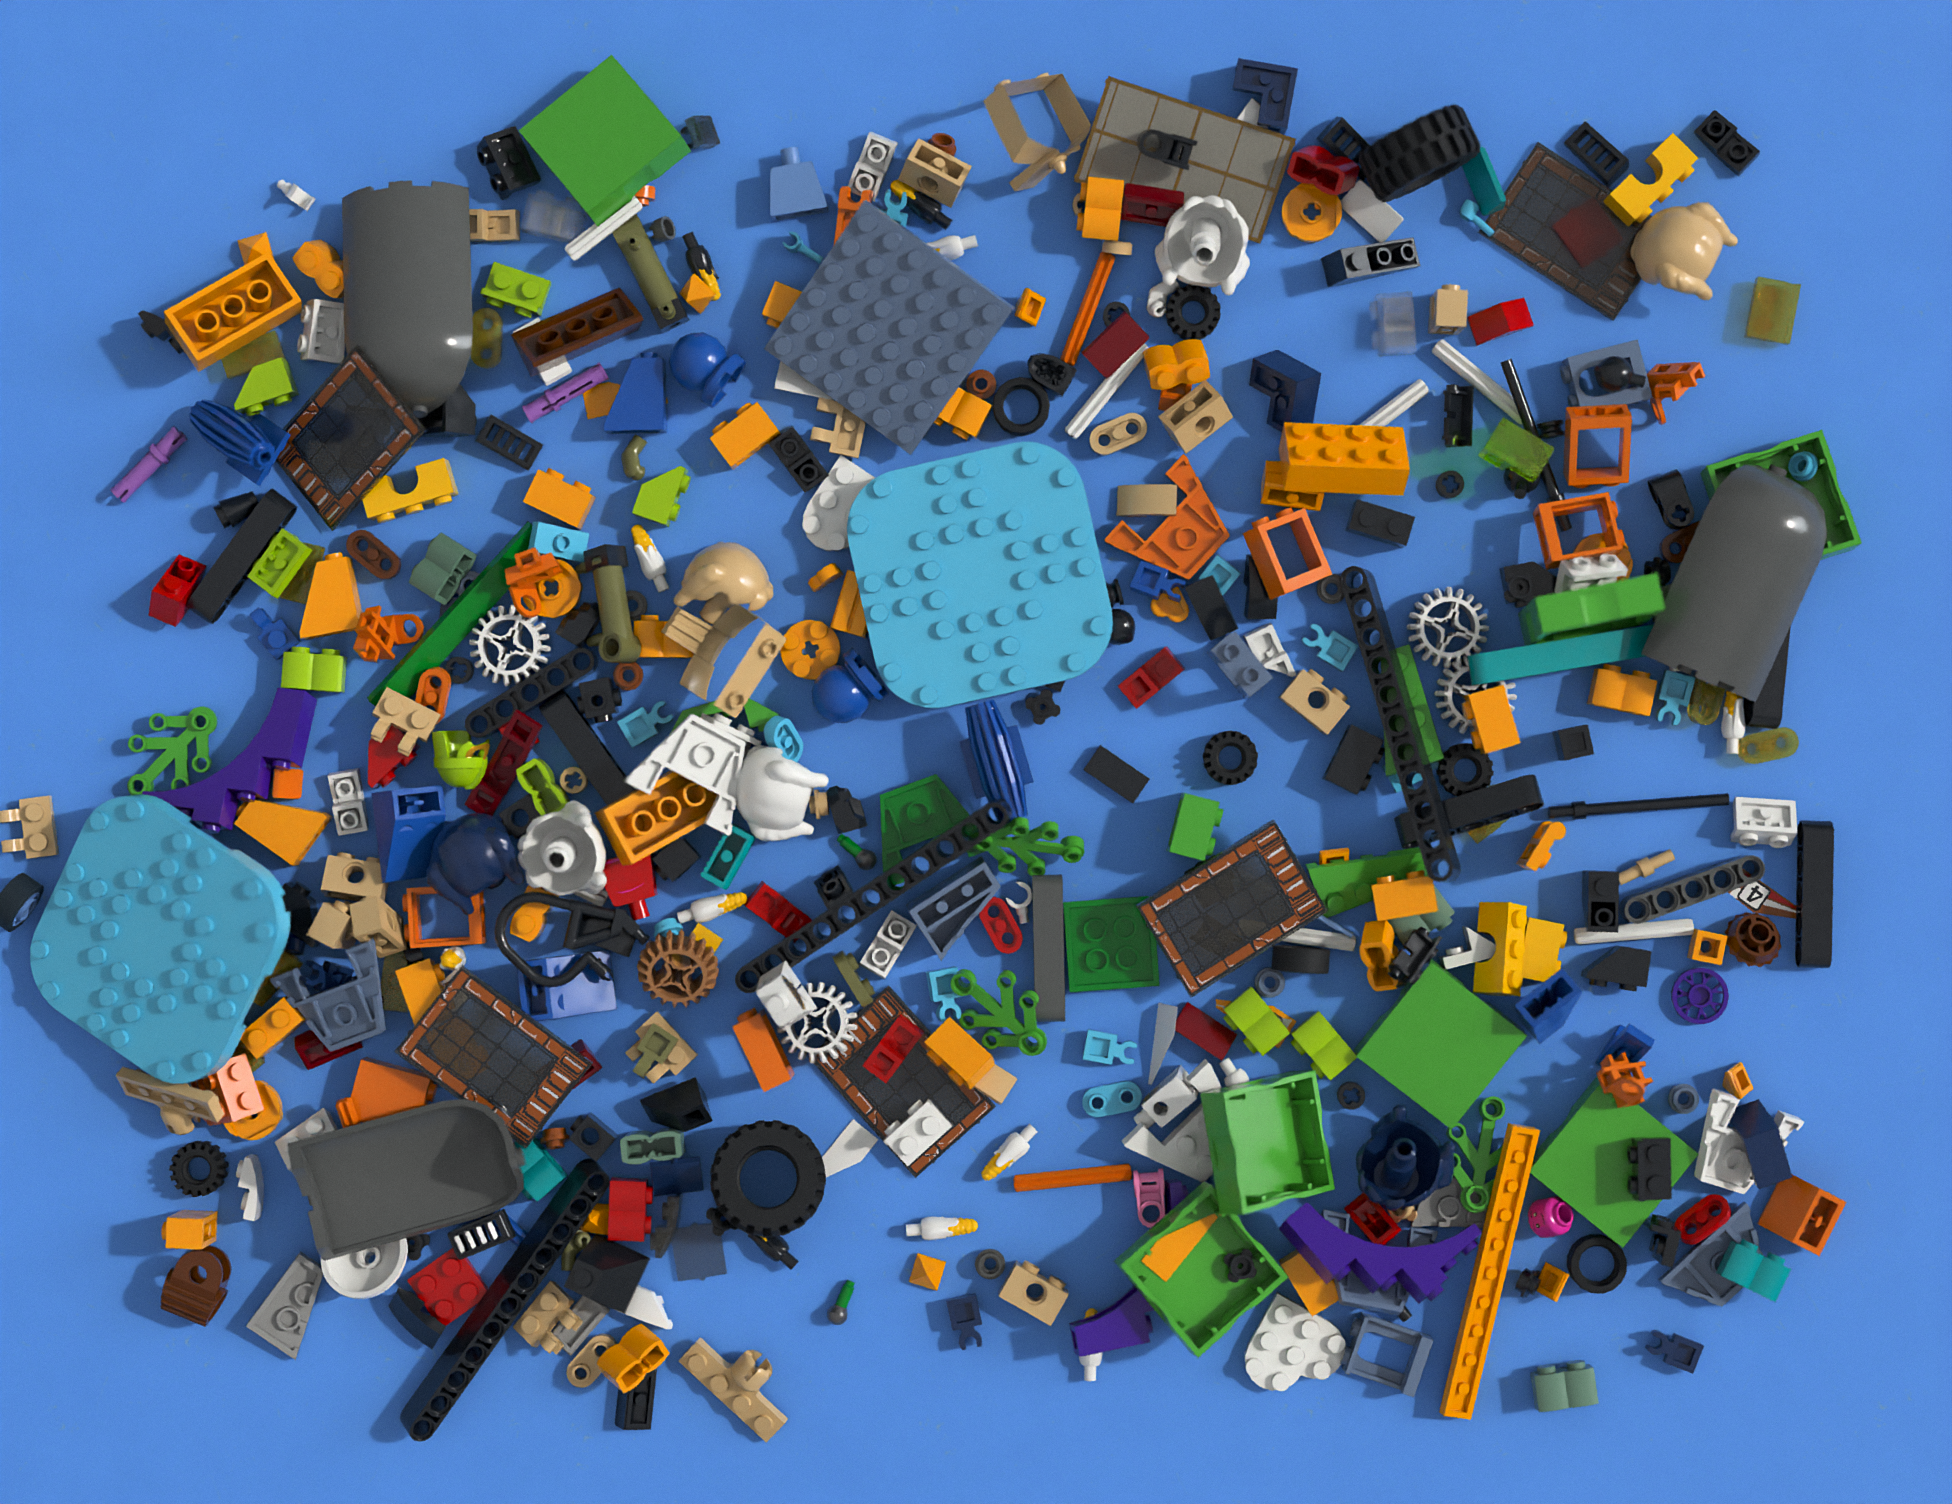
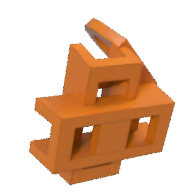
M1700 362L1656 364L1647 373L1653 397L1650 399V403L1660 425L1666 423L1661 401L1665 397H1672V401H1677L1689 387H1696L1698 385L1696 382L1697 378L1705 377Z
M536 547L515 554L514 557L517 565L504 569L507 585H511L509 591L516 610L527 618L536 617L541 611V602L535 583L563 573L551 552L541 556ZM522 597H526L533 602V611H528L522 606Z
M380 605L366 608L365 612L361 613L355 630L357 637L353 649L364 661L377 662L378 658L394 660L395 655L391 651L393 645L413 643L422 638L424 626L420 618L414 614H393L381 617L380 612L382 608ZM407 620L413 621L416 625L417 632L413 637L405 633L404 624Z
M1625 1052L1621 1053L1616 1059H1613L1611 1054L1607 1055L1600 1063L1602 1068L1596 1073L1604 1094L1612 1093L1618 1108L1636 1106L1645 1102L1643 1097L1645 1087L1653 1082L1652 1077L1645 1078L1641 1070L1646 1066L1645 1061L1629 1063Z

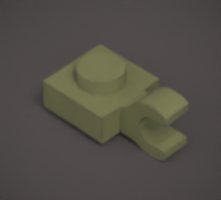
M653 1023L637 1047L644 1054L634 1067L633 1072L644 1079L654 1061L661 1065L664 1064L679 1039Z

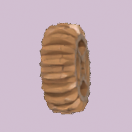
M682 929L678 935H674L669 930L666 938L658 933L655 941L649 940L646 943V949L640 952L637 969L639 971V982H643L642 988L644 991H651V999L660 997L662 1005L670 1001L673 1008L677 1006L678 1002H682L687 1008L690 1000L698 1004L701 996L707 998L710 994V989H713L716 985L719 969L717 967L718 958L713 956L714 950L712 946L706 947L705 938L696 941L694 932L687 937L684 936ZM660 958H663L664 965H662L660 970L656 971L655 963ZM700 966L702 973L693 980L691 977L692 973H694L695 968Z

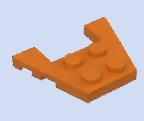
M1183 454L1165 473V476L1187 495L1177 506L1176 516H1168L1146 541L1123 520L1103 541L1148 563L1165 568L1170 573L1189 581L1230 535L1204 491L1199 478L1193 471L1188 458Z

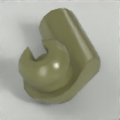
M636 434L623 451L621 460L625 475L638 481L645 475V468L640 465L638 456L648 442Z
M578 1230L561 1253L562 1271L572 1270L576 1261V1255L591 1241V1237L587 1232Z

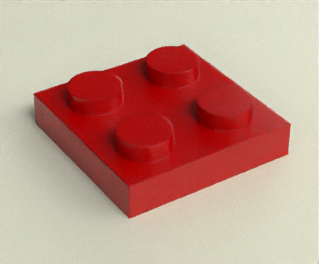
M453 1248L407 1280L419 1299L425 1302L424 1306L431 1316L435 1317L445 1326L478 1304L489 1289L468 1258L459 1260Z

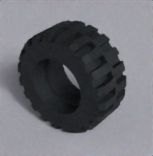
M1452 104L1423 115L1377 140L1360 153L1359 165L1375 197L1381 202H1389L1412 193L1466 164L1480 153L1481 144L1463 108Z
M759 1120L753 1124H745L739 1127V1130L730 1134L722 1146L718 1148L715 1153L714 1162L711 1165L710 1186L718 1209L733 1226L753 1236H783L797 1228L799 1229L815 1214L824 1195L826 1174L818 1148L807 1134H804L791 1124L782 1123V1121ZM772 1150L782 1153L789 1158L796 1170L797 1182L794 1192L787 1201L775 1207H761L753 1204L745 1197L740 1186V1172L744 1163L752 1155L760 1151Z

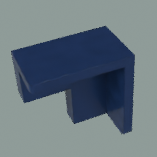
M1238 58L1233 90L1262 95L1257 125L1279 129L1280 134H1285L1289 122L1298 68Z
M1274 350L1253 358L1249 385L1271 397L1266 424L1282 432L1284 422L1313 423L1322 373L1280 350Z
M1758 1099L1736 1107L1730 1123L1744 1143L1757 1188L1761 1189L1792 1178L1779 1128Z

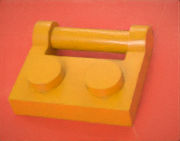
M1542 822L1516 864L1526 870L1535 872L1538 867L1543 869L1551 857V853L1548 851L1553 842L1565 836V826L1560 822Z

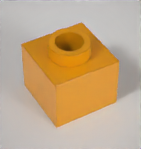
M1694 929L1687 958L1722 965L1728 936ZM1703 941L1709 943V949L1706 952H1702L1700 949Z

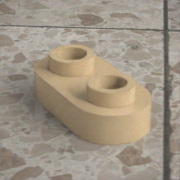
M1128 413L1093 429L1089 438L1090 447L1096 454L1107 456L1140 442L1145 437L1147 423L1137 413ZM1129 424L1136 425L1137 432L1129 434L1126 431V426ZM1103 435L1109 437L1110 443L1107 446L1100 445L1099 437Z
M605 1333L595 1335L568 1365L566 1374L569 1382L579 1388L591 1385L602 1373L596 1364L601 1356L597 1353L596 1347L602 1345L607 1350L617 1344L616 1340L611 1335ZM578 1368L585 1369L586 1377H579L576 1370Z

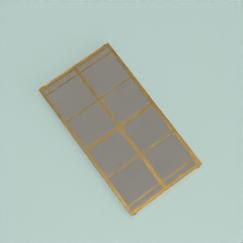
M1108 76L1105 80L1106 85L1077 173L1074 175V182L1080 184L1081 182L1087 183L1088 177L1124 180V188L1126 183L1182 191L1184 192V204L1188 198L1193 196L1204 198L1214 195L1221 199H1228L1234 204L1237 213L1248 226V240L1261 243L1296 139ZM1147 129H1154L1198 141L1197 146H1193L1188 161L1189 171L1165 164L1161 160L1142 154L1137 147V138L1140 133ZM1153 134L1146 137L1144 141L1145 149L1149 152L1155 151L1159 147V138Z

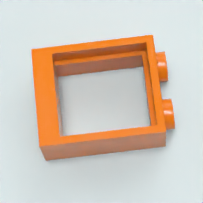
M1626 404L1566 407L1563 475L1568 486L1586 488L1589 485L1603 484L1604 486L1613 487L1620 483H1629L1632 415ZM1620 428L1618 467L1577 469L1578 430Z
M1609 492L1538 504L1533 512V518L1546 570L1559 568L1560 561L1572 560L1576 557L1589 558L1603 554L1619 555L1623 549L1622 547L1625 545L1623 531L1617 527L1616 518L1618 517V510L1615 501H1611ZM1597 509L1606 547L1563 555L1554 517Z
M1292 507L1276 513L1277 519L1272 521L1269 520L1268 516L1251 523L1253 529L1243 533L1270 600L1332 575L1305 508L1293 512ZM1287 523L1290 524L1309 570L1286 580L1267 534V531Z
M431 886L406 888L407 894L402 896L403 911L408 912V924L404 925V937L406 942H410V948L487 943L484 890L471 897L474 912L468 915L469 936L422 939L420 895L438 893Z
M754 1007L736 1017L738 1022L732 1027L763 1092L791 1080L795 1073L765 1010L757 1012Z

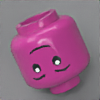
M1551 1196L1538 1199L1529 1207V1225L1533 1232L1541 1238L1563 1235L1572 1226L1574 1217L1572 1208L1560 1197Z

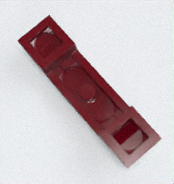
M518 709L514 712L502 734L501 742L486 767L481 782L475 789H472L464 804L465 806L477 813H485L491 816L495 814L517 778L516 769L525 764L543 725Z

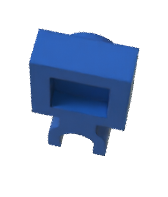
M1141 560L1129 587L1131 591L1155 600H1159L1161 593L1167 594L1169 599L1180 603V595L1173 593L1172 590L1175 587L1185 589L1187 584L1186 581L1181 579H1168L1169 570Z

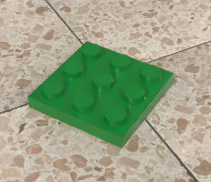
M1153 895L1063 902L1069 992L1160 986L1156 937L1139 910L1140 906L1153 899Z

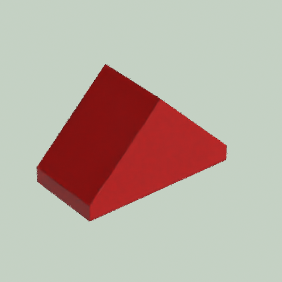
M1525 298L1502 302L1467 317L1476 346L1534 326Z
M1364 1193L1344 1208L1345 1212L1350 1214V1218L1371 1243L1384 1245L1401 1231V1228L1380 1204L1370 1201Z

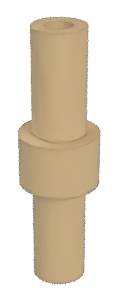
M1668 849L1650 859L1645 857L1636 861L1635 866L1619 873V885L1621 886L1640 876L1645 878L1655 873V869L1675 860L1672 851Z

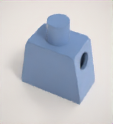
M797 147L780 150L783 166L770 168V215L772 221L829 212L812 161L800 163Z

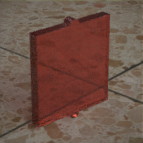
M1594 197L1576 209L1571 208L1568 215L1552 225L1581 268H1584L1599 256L1605 257L1609 249L1623 240Z

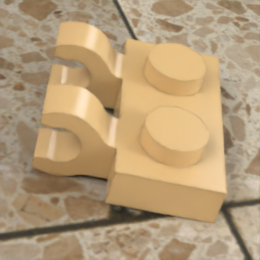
M819 397L816 411L837 414L833 431L812 427L810 440L831 444L829 453L858 459L866 422L837 401Z
M386 687L372 712V716L379 720L373 727L370 738L382 743L392 725L406 732L398 745L397 752L409 757L418 739L427 743L441 714Z
M52 796L19 799V809L0 811V823L22 822L24 837L1 841L2 853L25 850L26 859L59 855Z
M658 1011L635 1031L641 1039L625 1052L632 1061H635L643 1053L637 1047L653 1023L679 1039L664 1064L658 1063L646 1074V1077L653 1084L669 1069L676 1076L698 1055Z
M550 1281L514 1324L513 1328L532 1347L537 1348L541 1345L548 1353L553 1351L555 1354H558L564 1347V1344L551 1330L560 1321L568 1330L572 1328L574 1331H577L582 1325L583 1320L570 1309L575 1301L556 1282Z

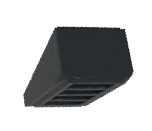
M1343 117L1334 118L1317 137V140L1334 156L1349 158L1348 156L1357 146L1361 147L1360 151L1351 159L1356 164L1359 163L1360 153L1370 146ZM1341 129L1343 131L1342 134L1333 142L1331 138ZM1350 137L1352 141L1342 151L1339 147ZM1360 168L1357 177L1364 181L1366 177Z
M1586 121L1564 142V145L1608 188L1629 168V159ZM1589 135L1591 139L1580 149L1577 145ZM1597 143L1599 147L1588 156L1586 153ZM1606 152L1608 156L1598 165L1596 161ZM1615 161L1616 164L1606 172L1605 169Z
M493 415L488 416L475 439L476 442L528 471L543 447V444ZM494 425L499 427V430L492 442H490L487 438ZM506 431L510 435L501 448L497 445ZM517 437L521 441L514 453L511 454L508 450ZM526 443L532 445L524 460L518 458Z
M505 1209L458 1226L448 1232V1238L459 1260L516 1237ZM493 1220L496 1221L498 1228L502 1234L501 1236L498 1235L497 1230L493 1224ZM483 1225H485V1228H486V1230H487V1232H488V1234H489L490 1240H489V1238H488V1236H487V1233H486V1231H485ZM472 1229L474 1230V1232H475V1234H476V1237H477V1239H478V1241H479L480 1244H478V1242H477V1240H476V1238H475V1236H474V1233H473Z

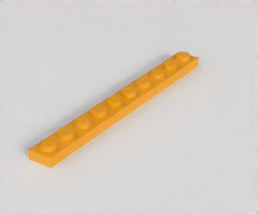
M1511 1123L1507 1125L1439 1410L1443 1416L1470 1420L1472 1417L1540 1130L1535 1127Z

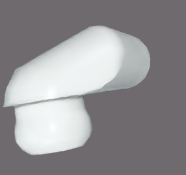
M1176 280L1170 286L1165 285L1162 281L1149 290L1146 307L1151 316L1160 318L1166 313L1167 296L1180 288Z

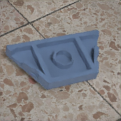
M1743 1201L1731 1212L1727 1223L1697 1243L1658 1280L1666 1286L1707 1300L1715 1305L1722 1307L1743 1288V1286L1716 1273L1731 1240L1739 1244L1741 1239H1744L1758 1246L1756 1252L1763 1255L1760 1251L1758 1235L1750 1216L1749 1205Z

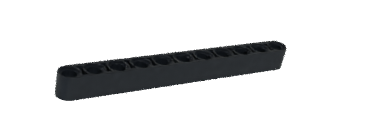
M1351 566L1343 571L1340 578L1341 586L1424 866L1429 878L1433 881L1452 882L1460 874V862L1377 584L1369 570ZM1361 573L1363 582L1360 587L1354 588L1353 579L1357 574ZM1370 602L1371 612L1366 617H1363L1361 608L1364 603ZM1378 630L1380 639L1377 644L1371 645L1370 635L1373 631ZM1387 659L1388 669L1385 673L1380 674L1378 670L1379 662ZM1394 687L1397 691V697L1390 703L1386 695L1388 690ZM1403 716L1406 724L1403 730L1398 732L1395 728V722L1398 717ZM1411 744L1414 748V755L1407 761L1403 752L1406 746ZM1419 773L1423 778V783L1416 790L1412 785V779ZM1428 802L1432 811L1429 817L1425 819L1421 815V807L1424 803ZM1434 831L1440 836V842L1435 848L1429 842L1430 835ZM1443 860L1449 865V871L1444 877L1438 872V865Z
M994 799L856 890L832 909L821 913L746 963L735 976L737 987L745 993L755 992L760 977L774 968L769 960L771 954L777 955L782 962L786 960L789 966L793 967L1003 828L1012 816L1010 804L1003 799ZM990 808H1000L1004 813V819L1002 821L993 820L990 816ZM974 824L979 830L978 837H969L965 832V825ZM942 840L950 841L953 844L954 852L952 854H946L941 850L940 842ZM916 857H924L928 860L929 869L926 871L920 870L915 864ZM891 874H900L904 879V886H895L891 881ZM867 890H875L879 894L880 901L878 903L870 902L866 896ZM843 906H849L854 910V919H848L843 915ZM819 922L829 925L830 935H823L819 932ZM795 938L802 939L805 942L806 951H799L795 948ZM753 971L757 975V983L749 982L746 979L745 972Z
M590 1158L584 1159L575 1166L403 1408L400 1420L414 1441H425L434 1434L607 1190L610 1182L609 1176L595 1160Z

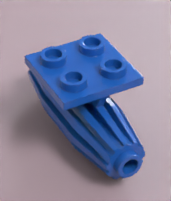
M210 400L197 401L191 407V412L189 413L191 424L202 438L228 457L225 463L259 486L270 473L272 465L280 452L284 450L291 434L260 413L254 415L252 420L249 421L232 408Z
M994 699L966 707L969 739L959 742L976 799L986 796L988 802L994 799H1003L1008 802L1012 808V816L1007 823L1016 817L1028 816L1024 785L1034 781L1017 725L1006 726ZM992 807L997 821H1002L1004 819L1003 811L998 807Z

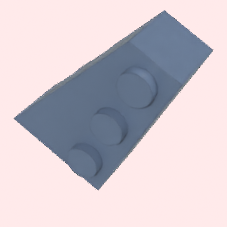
M981 856L906 906L916 924L940 960H942L947 951L962 936L967 926L975 916H978L1001 886Z

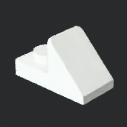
M1462 926L1468 950H1464L1463 946L1446 949V955L1439 957L1441 966L1444 969H1450L1490 959L1495 953L1496 945L1468 927Z

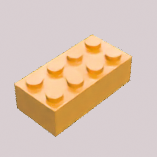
M267 252L165 310L164 318L165 324L197 371L200 372L300 314L302 300L270 253Z
M1284 422L1278 448L1284 491L1404 495L1410 466L1403 427Z
M670 770L659 776L650 795L636 789L594 812L622 866L639 861L703 825L717 794Z

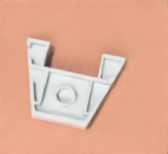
M690 714L625 778L624 782L650 795L664 767L717 794L704 824L730 836L733 826L731 825L733 811L737 801L736 785L742 769L746 742L700 717Z
M1206 1059L1186 1077L1200 1093L1222 1088L1211 1064ZM1202 1103L1162 1142L1141 1122L1121 1141L1128 1149L1200 1182H1205L1213 1174Z
M1713 1089L1710 1095L1694 1176L1702 1182L1745 1194L1754 1184V1178L1742 1139L1734 1128L1727 1126L1740 1100L1731 1094ZM1779 1110L1773 1119L1779 1128L1784 1147L1788 1143L1785 1140L1794 1129L1798 1131L1804 1124V1121L1799 1117Z

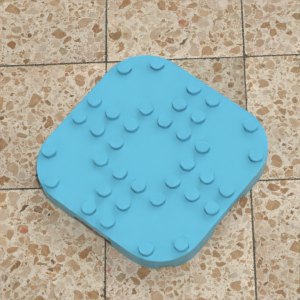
M1016 442L905 467L879 475L870 481L855 498L848 516L847 537L875 664L882 680L901 699L920 707L942 708L1075 678L1088 671L1105 652L1112 634L1113 615L1086 491L1074 465L1059 451L1036 442Z
M129 795L104 802L86 820L34 932L30 946L31 970L43 998L58 1012L156 1079L168 1083L184 1084L213 1075L222 1069L232 1057L246 1028L243 1021L264 977L272 975L287 943L290 930V911L285 912L281 896L285 893L281 885L264 866L238 849L231 851L189 823L190 817L164 800L150 795Z

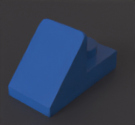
M1630 1023L1626 1027L1619 1025L1595 1063L1601 1066V1061L1607 1055L1611 1054L1613 1059H1616L1623 1052L1626 1053L1629 1063L1638 1062L1652 1048L1655 1040Z

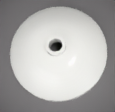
M401 1239L326 1261L321 1257L323 1275L328 1284L343 1296L353 1299L375 1297L389 1289L401 1275L407 1260V1239ZM375 1254V1260L369 1263V1258Z

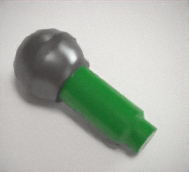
M843 834L837 838L836 841L855 858L860 869L870 870L875 866L877 859L874 852L862 849L848 836Z
M846 1280L836 1303L827 1311V1319L830 1323L841 1325L847 1320L848 1309L846 1308L854 1291V1282Z

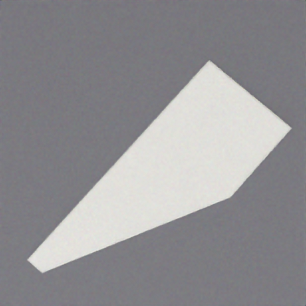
M1158 1003L1149 1085L1153 1084L1174 1037L1178 1010L1176 1006Z
M852 1119L822 1157L826 1177L861 1162L879 1139Z

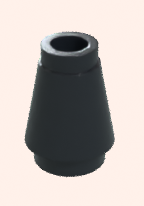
M253 491L218 501L219 505L213 508L224 528L231 525L235 527L252 513L259 502Z

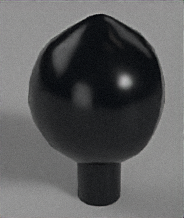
M1619 356L1607 357L1594 368V375L1598 385L1609 393L1621 392L1629 385L1643 388L1646 381V376L1632 373V367L1629 362Z
M1525 458L1510 462L1503 475L1506 487L1514 493L1517 499H1523L1527 493L1535 490L1540 482L1539 468L1534 462Z
M1112 609L1113 627L1109 643L1122 645L1132 642L1135 634V621L1133 617L1125 610Z

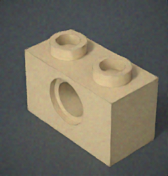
M918 138L905 161L898 180L951 208L963 188L972 166Z
M1447 284L1442 285V289H1437L1429 302L1428 334L1458 335L1466 328L1468 290H1460L1459 285Z
M1206 380L1158 416L1170 438L1185 454L1233 418L1222 396Z
M1311 668L1308 672L1302 669L1278 698L1321 733L1328 735L1350 708L1345 703L1348 698L1335 687L1331 691L1322 684L1324 678ZM1313 691L1320 692L1324 698L1323 705L1318 709L1311 707L1308 702V697Z
M339 852L337 856H327L320 890L325 897L360 902L364 897L378 896L385 902L389 882L382 883L379 858L367 857L366 861L358 860L352 854ZM353 873H364V877L360 882H349Z
M367 896L362 898L360 902L350 904L354 938L361 943L374 939L376 953L379 958L407 950L403 918L378 896Z
M335 900L334 903L323 902L307 935L332 949H348L354 946L357 939L354 938L350 904L353 903L349 901L343 903Z
M1024 1260L1023 1264L1016 1261L998 1291V1296L1051 1326L1069 1295L1068 1290L1064 1288L1066 1283L1050 1275L1049 1279L1038 1273L1040 1269L1026 1260ZM1034 1283L1041 1285L1044 1289L1042 1295L1037 1298L1030 1297L1026 1292L1027 1287Z

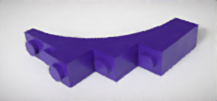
M277 688L271 710L261 729L245 750L226 767L207 779L187 787L168 791H143L142 794L155 796L169 803L190 817V820L202 826L201 830L204 832L219 834L220 830L232 831L239 800L245 802H255V798L267 800L274 768L283 771H289L290 767L302 768L317 699L305 690Z
M1170 1179L1164 1181L1165 1215L1189 1195L1186 1185H1182L1180 1180ZM1133 1285L1128 1292L1109 1307L1090 1317L1069 1323L1074 1353L1082 1357L1149 1343V1334L1153 1333L1150 1316H1145V1312L1154 1311V1309Z
M1308 1202L1286 1218L1279 1227L1282 1234L1326 1284L1334 1278L1339 1282L1353 1271L1372 1294L1380 1288L1385 1292L1399 1281L1418 1304L1426 1298L1431 1302L1444 1291L1441 1285L1448 1278L1445 1273L1457 1264L1454 1258L1461 1252L1466 1256L1479 1245L1475 1240L1482 1234V1231L1474 1223L1456 1236L1435 1244L1418 1247H1389L1367 1242L1342 1231L1324 1219Z

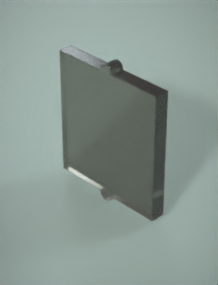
M693 1222L691 1226L670 1229L678 1281L697 1278L703 1281L706 1277L727 1274L722 1236L713 1234L712 1223L698 1225L696 1222Z

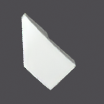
M1270 622L1243 635L1249 649L1265 668L1284 673L1290 677L1296 676L1289 657L1284 651Z
M638 1285L626 1313L623 1314L667 1330L673 1327L672 1321L668 1320L662 1304L664 1301L662 1296H656L654 1291Z

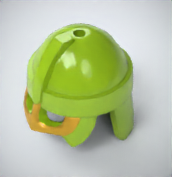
M466 730L432 732L435 756L433 757L434 768H437L443 781L453 787L475 789L486 771L490 740L487 739L482 744L473 745L471 735ZM480 750L478 755H473L475 751Z

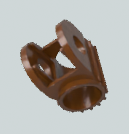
M209 1245L202 1250L194 1249L183 1255L178 1260L175 1268L172 1267L166 1277L161 1295V1309L206 1327L221 1307L229 1291L225 1288L230 1279L232 1268L227 1254L220 1248ZM199 1266L206 1270V1278L199 1273Z

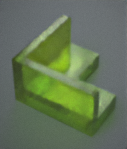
M1503 417L1495 426L1478 456L1503 471L1508 468L1533 483L1554 452V447Z

